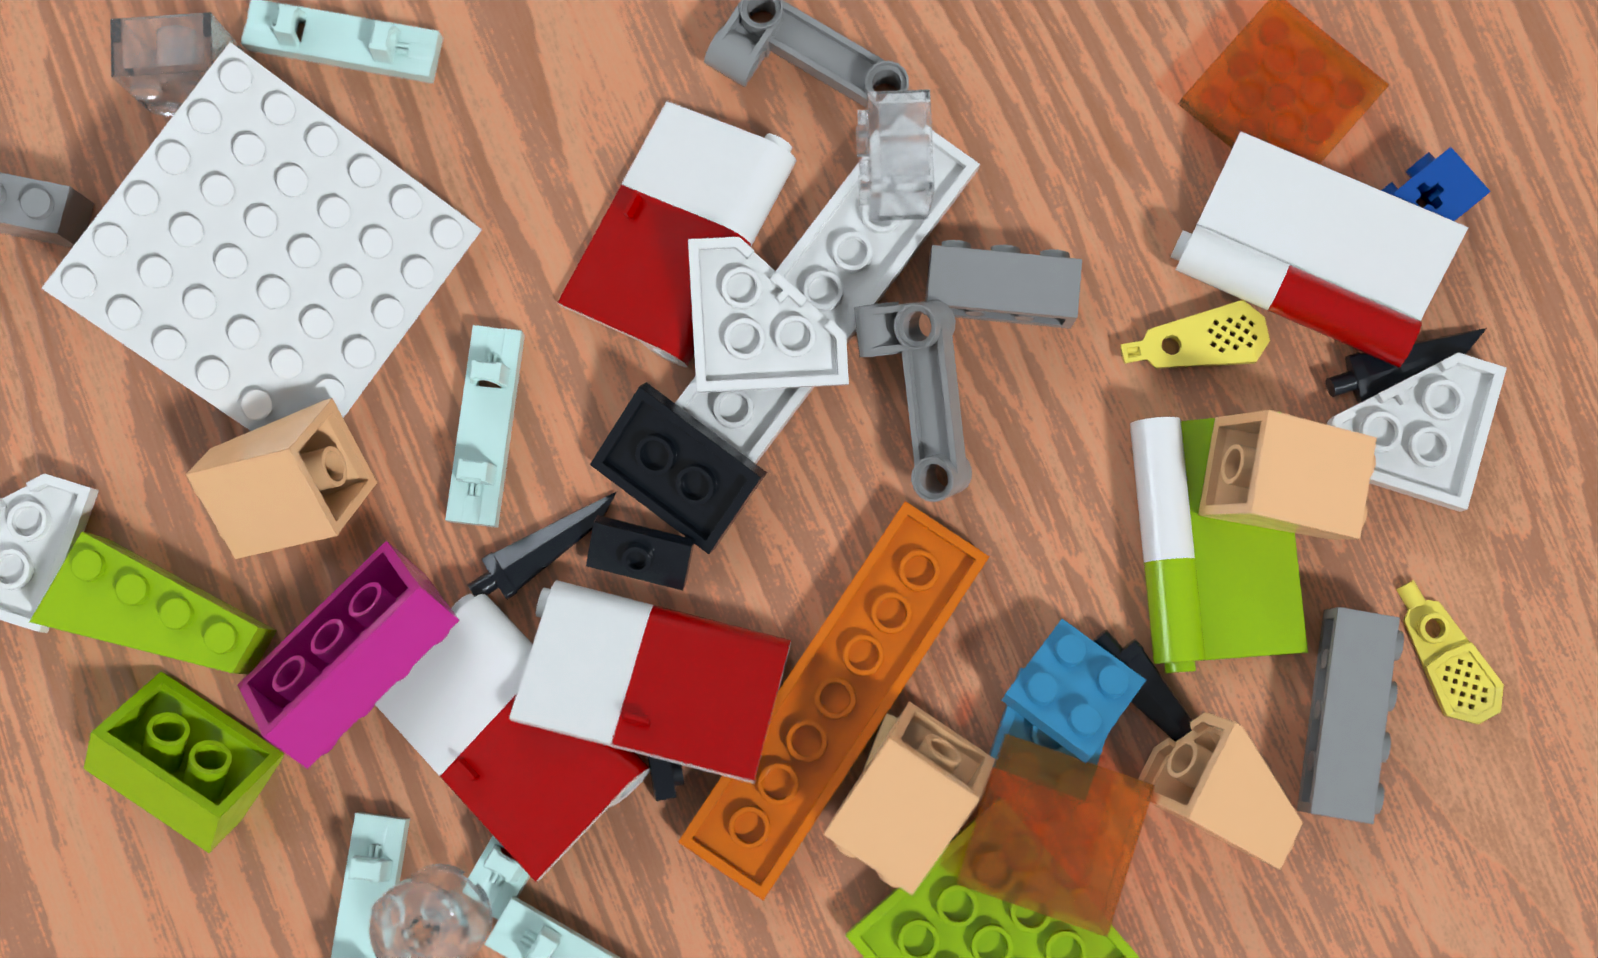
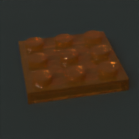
M1268 0L1185 93L1178 105L1231 149L1241 131L1312 162L1321 164L1386 90L1389 84L1286 0Z
M1004 733L956 878V884L1108 937L1155 785L1089 762L1084 763L1078 758Z

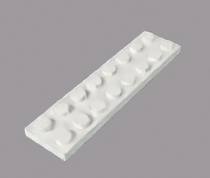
M900 108L776 272L778 271L808 298L811 304L829 320L838 325L846 333L848 343L856 332L854 307L877 304L978 171L980 164ZM695 376L675 404L757 464L814 387L697 393Z

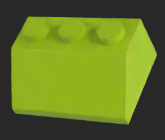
M161 671L91 732L83 769L207 853H210L242 821L282 761L284 753Z

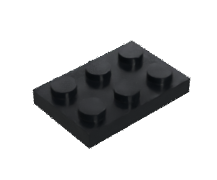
M647 382L638 387L590 463L593 468L682 535L695 539L694 544L707 554L716 549L767 474L765 470Z

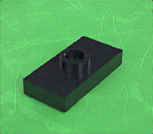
M597 515L593 522L586 567L683 591L687 582L695 539Z

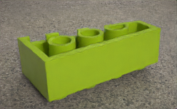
M81 532L29 621L30 623L233 674L247 675L258 665L277 632L272 627L112 540L86 532Z

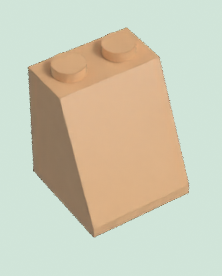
M333 398L323 400L210 448L186 474L195 494L202 501L216 525L219 535L226 542L235 559L337 536L377 484Z
M1272 410L1215 417L1198 515L1330 540L1360 539L1362 527L1367 519L1366 501L1370 477L1376 465L1374 452L1377 437Z
M909 701L835 813L823 835L832 840L835 847L844 855L852 858L857 857L876 870L878 876L885 883L896 888L901 887L913 895L981 799L995 758Z

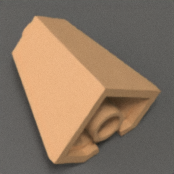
M1204 712L1190 722L1191 732L1176 742L1167 738L1153 748L1131 792L1132 794L1233 848L1279 870L1281 869L1287 855L1294 846L1295 838L1303 822L1241 725Z

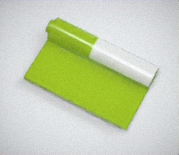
M1155 417L1130 423L1154 664H1164L1165 674L1196 671L1195 661L1308 653L1295 533L1198 515L1215 418L1181 421L1179 417Z

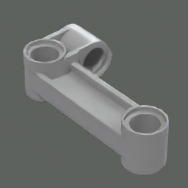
M741 0L726 24L714 36L704 58L706 65L741 86L746 87L747 82L751 79L764 57L767 58L773 52L866 107L871 115L879 119H892L900 108L904 110L907 102L909 77L906 70L900 64L883 60L783 0ZM759 11H766L774 16L766 23H756L750 19L754 13ZM888 83L893 85L898 90V93L895 96L884 98L875 93L874 88L880 84Z
M934 300L903 304L890 302L854 307L859 357L902 353L915 465L911 475L913 489L919 497L930 502L941 501L962 492L971 481L972 469L965 454L952 336L956 324L953 311L945 303ZM922 313L926 314L930 319L931 332L928 337L920 330L919 319ZM937 465L943 467L947 472V486L942 485L937 479Z

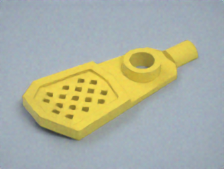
M1240 300L1148 329L1143 340L1121 344L1120 349L1124 364L1147 360L1155 369L1255 364L1270 342L1265 317L1246 301ZM1167 338L1177 341L1179 345L1178 353L1173 355L1167 354L1162 348V341Z
M1414 580L1397 588L1399 596L1408 609L1403 623L1443 716L1472 724H1480L1499 714L1502 707L1504 684L1474 644L1469 642L1439 601L1425 600ZM1430 619H1434L1440 625V633L1436 638L1430 637L1425 630L1426 623Z

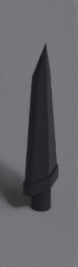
M1487 328L1415 342L1408 357L1399 368L1366 353L1348 355L1345 357L1347 372L1327 378L1325 382L1327 391L1332 397L1353 391L1357 403H1361L1456 353L1467 354Z
M616 492L495 553L491 552L483 557L481 560L488 572L467 585L474 597L483 593L489 595L498 588L507 600L517 594L520 588L592 531L593 522L597 515L605 516Z
M1106 629L1093 640L1146 679L1131 703L1175 742L1192 731L1190 722L1193 719L1147 656L1143 646L1136 639L1122 647Z

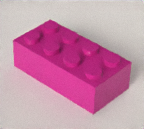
M386 540L237 686L263 737L308 769L322 755L327 754L335 746L337 740L358 719L366 716L373 709L375 703L396 682L404 679L410 673L412 667L434 645L442 642L449 634L450 629L460 620L426 574Z

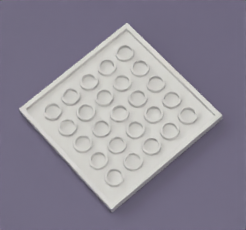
M229 42L46 281L42 289L248 430L253 431L333 398L344 418L482 229Z

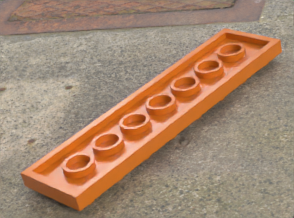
M905 501L779 689L754 783L722 775L678 843L764 901L990 556Z

